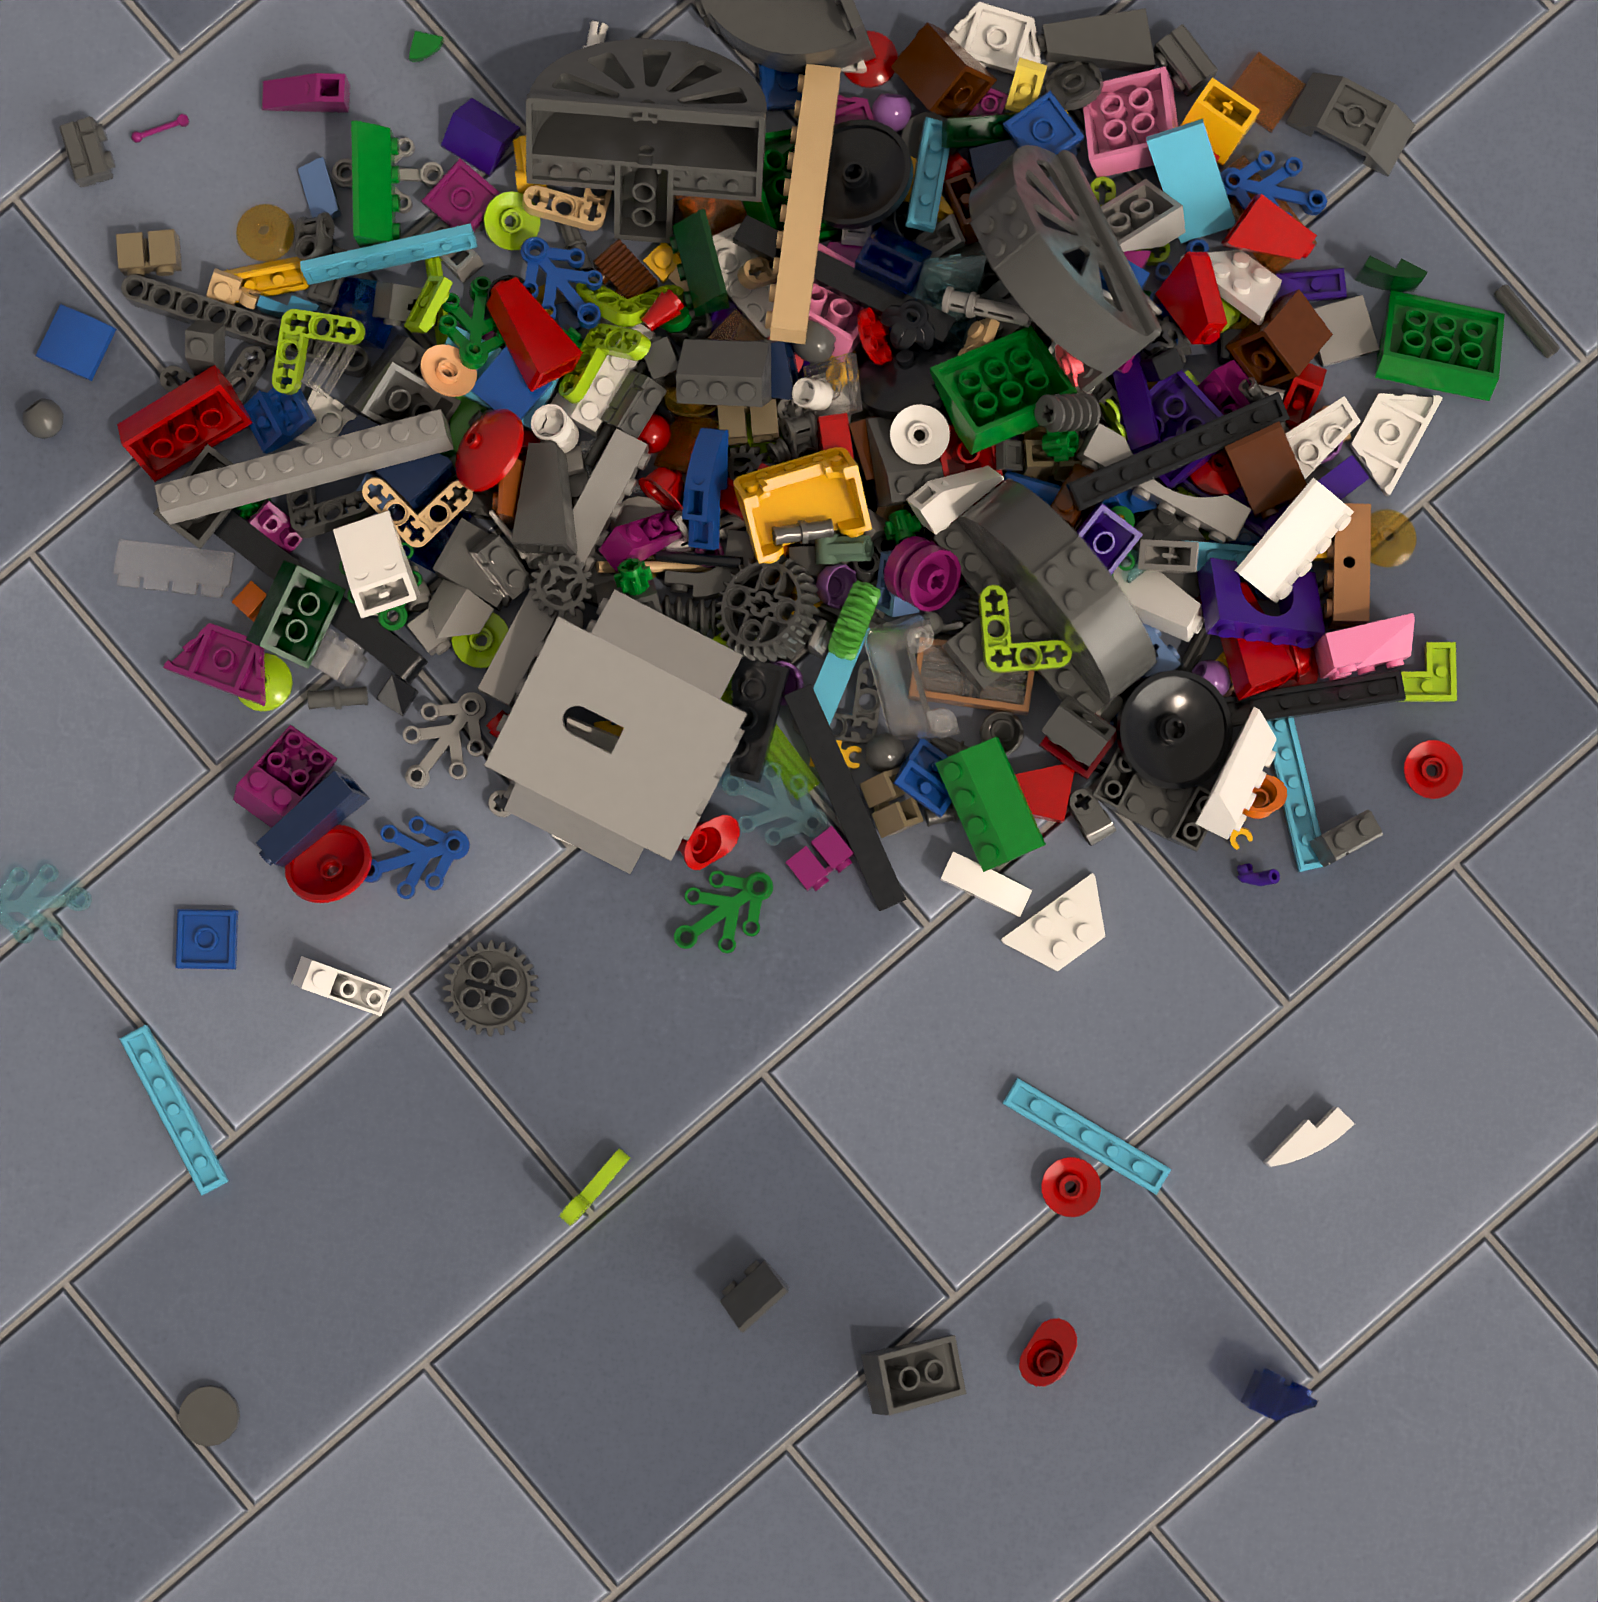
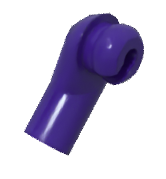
M1250 863L1237 866L1239 874L1237 878L1242 883L1266 886L1276 884L1280 880V874L1276 869L1253 873V865Z

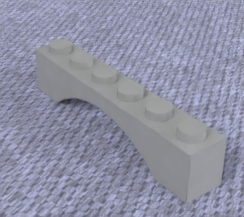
M1099 423L1094 430H1089L1075 458L1082 461V466L1097 471L1133 454L1125 437ZM1154 479L1131 488L1133 490L1132 494L1144 501L1149 499L1159 504L1157 508L1160 511L1172 516L1174 513L1184 518L1183 523L1196 530L1202 528L1209 532L1208 537L1221 544L1237 539L1251 511V508L1228 495L1217 497L1183 495L1164 487Z

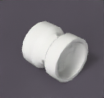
M804 377L799 379L793 386L792 398L798 406L823 411L831 404L833 391L831 386L825 382Z

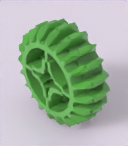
M857 580L849 591L828 644L829 652L835 654L838 658H845L851 661L859 651L881 596L880 589L874 587L873 584Z

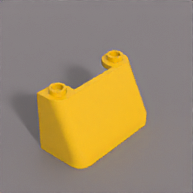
M836 447L741 475L733 481L754 555L759 564L778 561L784 553L783 546L792 544L774 545L772 527L793 525L797 524L800 520H805L807 523L831 519L834 530H839L840 533L850 538L859 537L865 531L872 530L858 465L845 448Z

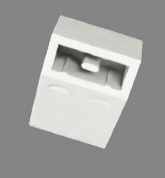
M389 510L333 529L349 587L361 618L418 599L420 591Z

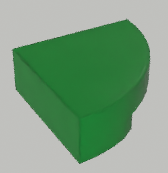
M415 31L408 57L409 61L421 62L432 56L435 52H438L443 45V37Z

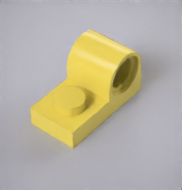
M1019 58L1007 99L1006 110L1020 112L1039 98L1047 65Z

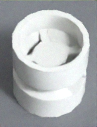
M547 404L541 406L533 414L531 429L540 441H554L564 453L569 452L575 447L579 439V431L563 408L556 404Z

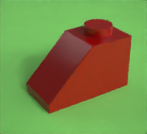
M1309 363L1299 376L1290 380L1283 403L1290 418L1285 422L1291 430L1309 418L1322 389L1327 369Z

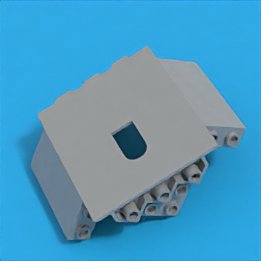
M614 590L609 600L603 598L596 611V614L600 615L598 621L592 619L586 631L558 617L546 642L542 640L539 642L533 654L537 660L528 678L522 677L515 690V694L519 696L509 716L504 714L496 729L500 734L484 766L511 779L504 795L505 798L509 799L504 809L505 811L631 874L644 848L671 861L682 839L689 840L744 733L740 726L747 713L720 700L743 655ZM572 706H581L622 726L624 729L612 753L568 731L563 723L565 711Z

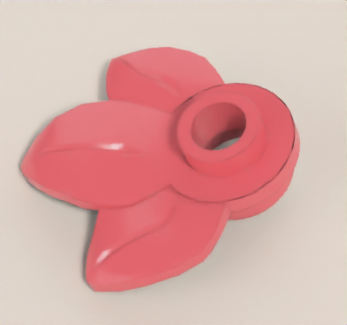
M1056 345L1055 355L1058 365L1065 375H1068L1072 386L1075 388L1078 386V374L1084 372L1083 364L1062 347Z

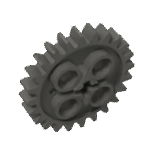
M490 940L487 949L484 948L482 942L477 943V951L467 946L468 956L464 957L458 953L456 956L460 963L458 965L449 963L454 973L444 975L446 979L451 981V985L442 987L443 990L450 991L451 993L450 996L444 998V1002H453L454 1004L448 1012H458L459 1015L455 1022L460 1023L466 1020L465 1030L467 1031L475 1025L476 1035H480L484 1028H486L489 1037L493 1036L495 1028H497L500 1035L505 1034V1026L515 1031L514 1021L517 1020L524 1024L526 1021L522 1014L524 1012L533 1013L528 1004L538 1002L537 999L531 997V992L539 991L538 987L531 986V982L538 979V976L529 975L528 973L534 965L523 964L527 957L525 954L515 957L516 947L506 952L505 942H502L498 949L495 948L493 940ZM484 962L488 966V974L484 978L478 979L474 975L473 969L477 963ZM507 970H513L517 975L516 983L510 987L502 983V975ZM470 979L487 985L491 984L492 980H494V986L516 993V997L512 998L498 993H492L488 997V991L466 984V980ZM475 990L480 995V1002L475 1007H469L466 1004L465 997L468 992ZM501 998L506 999L509 1004V1009L504 1015H498L494 1011L495 1001Z

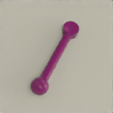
M181 114L177 117V120L141 133L135 131L132 133L131 139L139 143L144 137L178 125L186 127L189 124V118L187 115Z

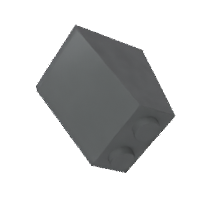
M461 518L435 563L433 570L440 579H445L467 588L489 606L501 611L503 606H509L512 599L502 596L497 589L498 585H494L469 553L474 546L489 534ZM508 546L525 569L529 571L525 559H521L518 551Z

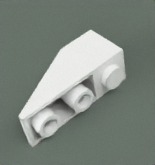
M984 466L930 480L906 500L921 524L937 535L942 530L948 528L951 522L969 510L984 495L994 490L1004 478L991 467Z
M301 956L291 984L378 1016H382L391 992V988Z

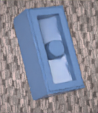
M324 157L317 158L298 168L312 218L317 217L322 212L329 213L332 219L342 216Z

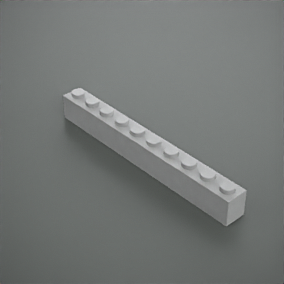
M441 409L154 486L159 511L171 525L453 450L454 446L448 421Z
M617 428L573 509L578 549L577 555L573 556L576 557V565L581 562L586 564L583 573L591 571L596 561V558L592 556L597 547H601L610 534V532L606 531L611 521L616 522L623 510V506L620 504L624 496L632 494L637 484V480L634 478L638 470H644L651 457L648 454V444ZM549 554L548 556L551 555L554 561H558L560 554ZM564 555L565 561H569L572 555ZM548 557L544 563L545 566L549 564ZM560 568L561 572L568 575L577 574L569 568ZM550 572L544 578L542 588L549 583L551 578ZM563 580L558 581L556 589H559L561 593L566 592L568 584H565ZM582 585L575 590L572 597L573 600L579 594ZM531 589L478 686L480 692L511 708L519 696L515 694V690L522 677L528 678L537 660L533 654L541 640L546 642L557 618L560 617L559 612H555L552 618L549 617L548 608L540 611L538 605L541 600H532L531 596L537 593V591ZM553 598L551 600L547 599L552 604L559 606L564 605L561 600H558L556 598Z

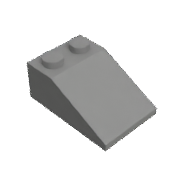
M1147 179L1101 206L1123 252L1163 247L1185 233L1183 205Z

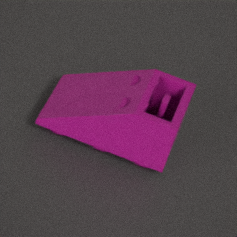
M290 725L237 783L233 801L272 828L322 782L338 758Z

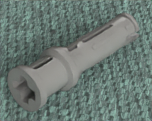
M948 286L943 296L942 312L945 313L954 311L965 314L967 318H974L977 315L1029 328L1032 319L1022 307L980 298V295L974 291L969 294L956 291L954 287Z

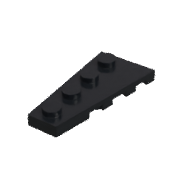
M745 656L741 658L732 678V706L747 713L740 726L744 733L730 759V775L761 783L790 668L768 662L763 663L758 660L751 661Z

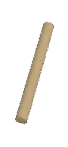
M608 561L596 562L597 573H619V571L616 572ZM644 561L645 566H650L651 572H708L712 570V568H706L701 565Z

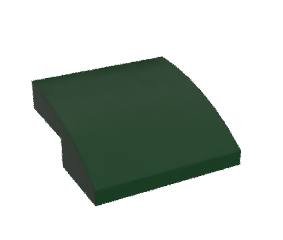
M1370 255L1355 280L1381 290L1412 292L1416 290L1425 278L1427 271L1402 258L1394 268Z

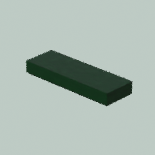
M1019 112L943 117L941 147L982 146L1010 140L1011 137L1003 128V123Z

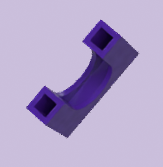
M1210 558L1197 572L1206 634L1218 635L1221 638L1234 637L1245 639L1246 641L1271 642L1274 645H1293L1299 648H1312L1325 634L1315 572H1307L1304 576H1299L1292 584L1293 588L1289 595L1283 600L1279 599L1280 616L1265 615L1248 603L1241 590L1239 573L1235 571L1238 567L1237 561Z

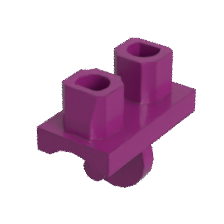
M268 499L248 519L251 525L288 554L303 540L292 528L290 517Z

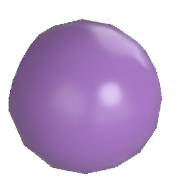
M880 94L874 101L871 110L874 121L887 125L895 132L903 129L908 124L912 114L910 102L906 96L899 94Z
M1212 659L1199 662L1192 670V673L1211 682L1222 696L1229 690L1231 676L1229 669L1222 662Z

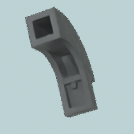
M728 530L725 556L743 557V565L745 567L748 566V558L755 560L748 532ZM715 567L704 573L665 571L664 583L665 587H670V591L676 593H688V589H693V601H700V599H704V601L721 597L718 595V592H725L727 587L723 584V581L730 582L733 579L730 572L737 574L740 569Z

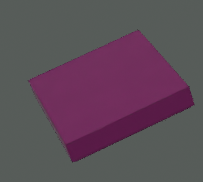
M459 158L424 197L422 204L450 228L471 223L472 229L475 231L483 222L484 212L489 202L501 193Z

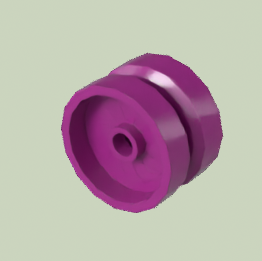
M919 536L904 539L899 543L888 557L884 569V582L889 592L917 609L928 612L940 609L949 602L956 592L961 579V566L957 556L951 551L937 546L934 542Z

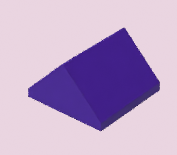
M471 98L453 112L441 147L490 177L521 128L474 98Z
M1101 502L1098 503L1076 531L1111 575L1143 535Z

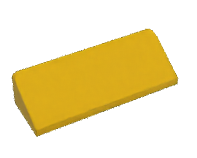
M297 256L224 270V272L243 278L242 287L261 292L260 295L264 297L305 290L310 287L301 271L300 261L302 260Z

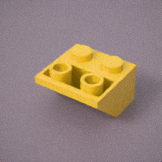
M1212 77L1181 125L1203 119L1213 152L1220 156L1217 163L1224 166L1256 121L1260 109Z

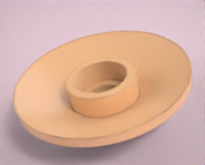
M444 344L432 346L424 353L420 362L421 374L426 383L442 395L449 397L466 395L476 384L477 371L476 369H468L461 363L459 358L460 349Z

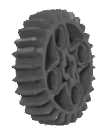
M781 555L779 560L773 563L759 564L758 561L748 558L747 567L738 564L740 571L737 574L730 572L733 579L730 582L723 581L727 588L725 592H718V595L723 599L722 602L715 603V606L721 609L720 612L714 615L716 619L721 621L716 627L722 631L720 637L727 642L726 645L751 661L758 660L765 663L769 659L776 662L777 655L787 658L788 649L796 652L795 644L797 642L804 645L805 642L802 639L804 634L812 635L808 628L810 624H817V621L812 616L813 614L820 613V610L814 607V604L821 601L819 597L814 595L819 589L812 584L814 579L803 566L784 555ZM757 581L755 589L750 588V586ZM795 586L797 590L796 601L790 598ZM795 611L793 617L790 618L791 613ZM739 615L744 617L740 629L738 626ZM779 628H784L785 630L777 636ZM760 632L758 638L755 639V636L757 635V633Z

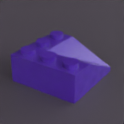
M1182 370L1159 381L1149 390L1161 442L1223 416L1218 408ZM1122 415V416L1120 417V422H1119V423L1122 424V425L1124 426V428H1125V424H1124V420H1123V415ZM1223 449L1163 474L1159 478L1172 490Z

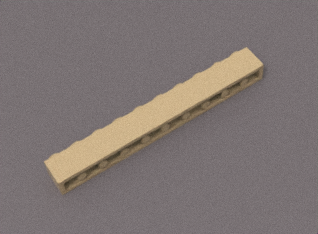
M806 64L805 75L799 74L797 92L802 93V99L795 102L794 118H799L798 126H792L790 144H795V151L788 153L787 170H792L791 179L785 178L783 196H788L787 205H781L780 222L785 224L784 231H778L776 248L781 249L780 258L774 257L772 275L778 276L777 283L770 285L769 302H774L773 311H767L765 328L770 329V340L806 343L840 85L841 68Z

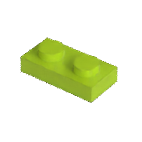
M429 275L404 327L411 332L428 333L436 322V315L441 305L449 297V290L453 282L445 276Z

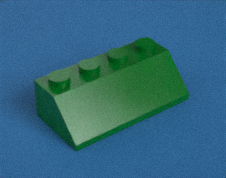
M351 121L353 236L360 248L401 239L400 223H396V212H400L401 208L400 195L395 194V184L400 183L399 166H395L394 155H399V139L394 137L391 128L362 121Z
M998 736L935 763L983 872L994 869L1046 845Z

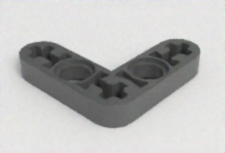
M257 346L244 348L226 376L230 383L237 377H242L246 380L245 389L241 392H236L243 405L268 364L266 354ZM256 354H258V359L260 360V363L258 365L254 363L251 365L248 371L251 374H253V376L250 378L245 372L240 371L239 369L243 367L245 370H247V368L250 365V362L247 360V357L249 355L254 357ZM168 366L160 374V383L169 393L179 387L175 383L170 387V382L167 380L170 375L174 377L178 373V378L183 383L195 376L180 367Z
M315 486L286 494L291 526L301 538L305 539L370 517L375 512L364 499L362 491H355L318 504ZM308 495L305 503L301 505L295 504L299 496ZM340 510L339 515L335 519H326L330 511Z
M868 659L860 665L853 714L835 713L833 719H838L843 724L842 732L834 735L836 740L862 745L867 744L876 735L885 674L884 667L879 661ZM870 665L875 666V671L880 672L879 676H874L872 686H879L878 691L871 688L860 689L861 684L867 686L868 676L863 674V670H868ZM871 694L875 697L876 705L873 709L865 710L860 707L859 699L862 695ZM793 719V729L798 735L801 736L797 728V725ZM847 720L853 721L851 727L860 728L862 723H866L867 728L872 730V734H867L866 738L862 739L860 738V733L851 731V737H845L848 730Z

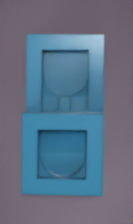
M260 295L256 305L261 313L282 318L284 313L290 309L323 313L319 305L294 295L291 296L288 305Z

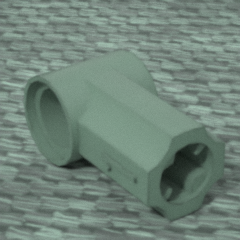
M834 534L832 538L815 539V565L842 564V562L871 561V557L874 554V543L870 536L861 535L850 538L848 536H841V534Z

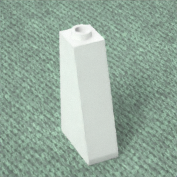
M1131 549V554L1136 560L1135 567L1130 571H1123L1118 566L1113 572L1114 579L1118 582L1119 587L1132 604L1142 623L1189 642L1194 633L1198 634L1204 623L1201 604L1163 573L1138 569L1139 554ZM1126 556L1121 565L1129 567L1132 559Z

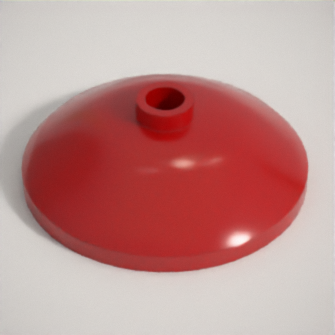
M497 409L484 414L470 426L459 444L455 460L456 475L462 486L474 492L485 491L495 486L508 474L519 456L524 439V428L518 415L508 409Z
M337 825L285 866L287 883L298 897L309 902L329 903L342 899L355 891L367 877L372 862L371 849L365 837L359 831L349 826Z

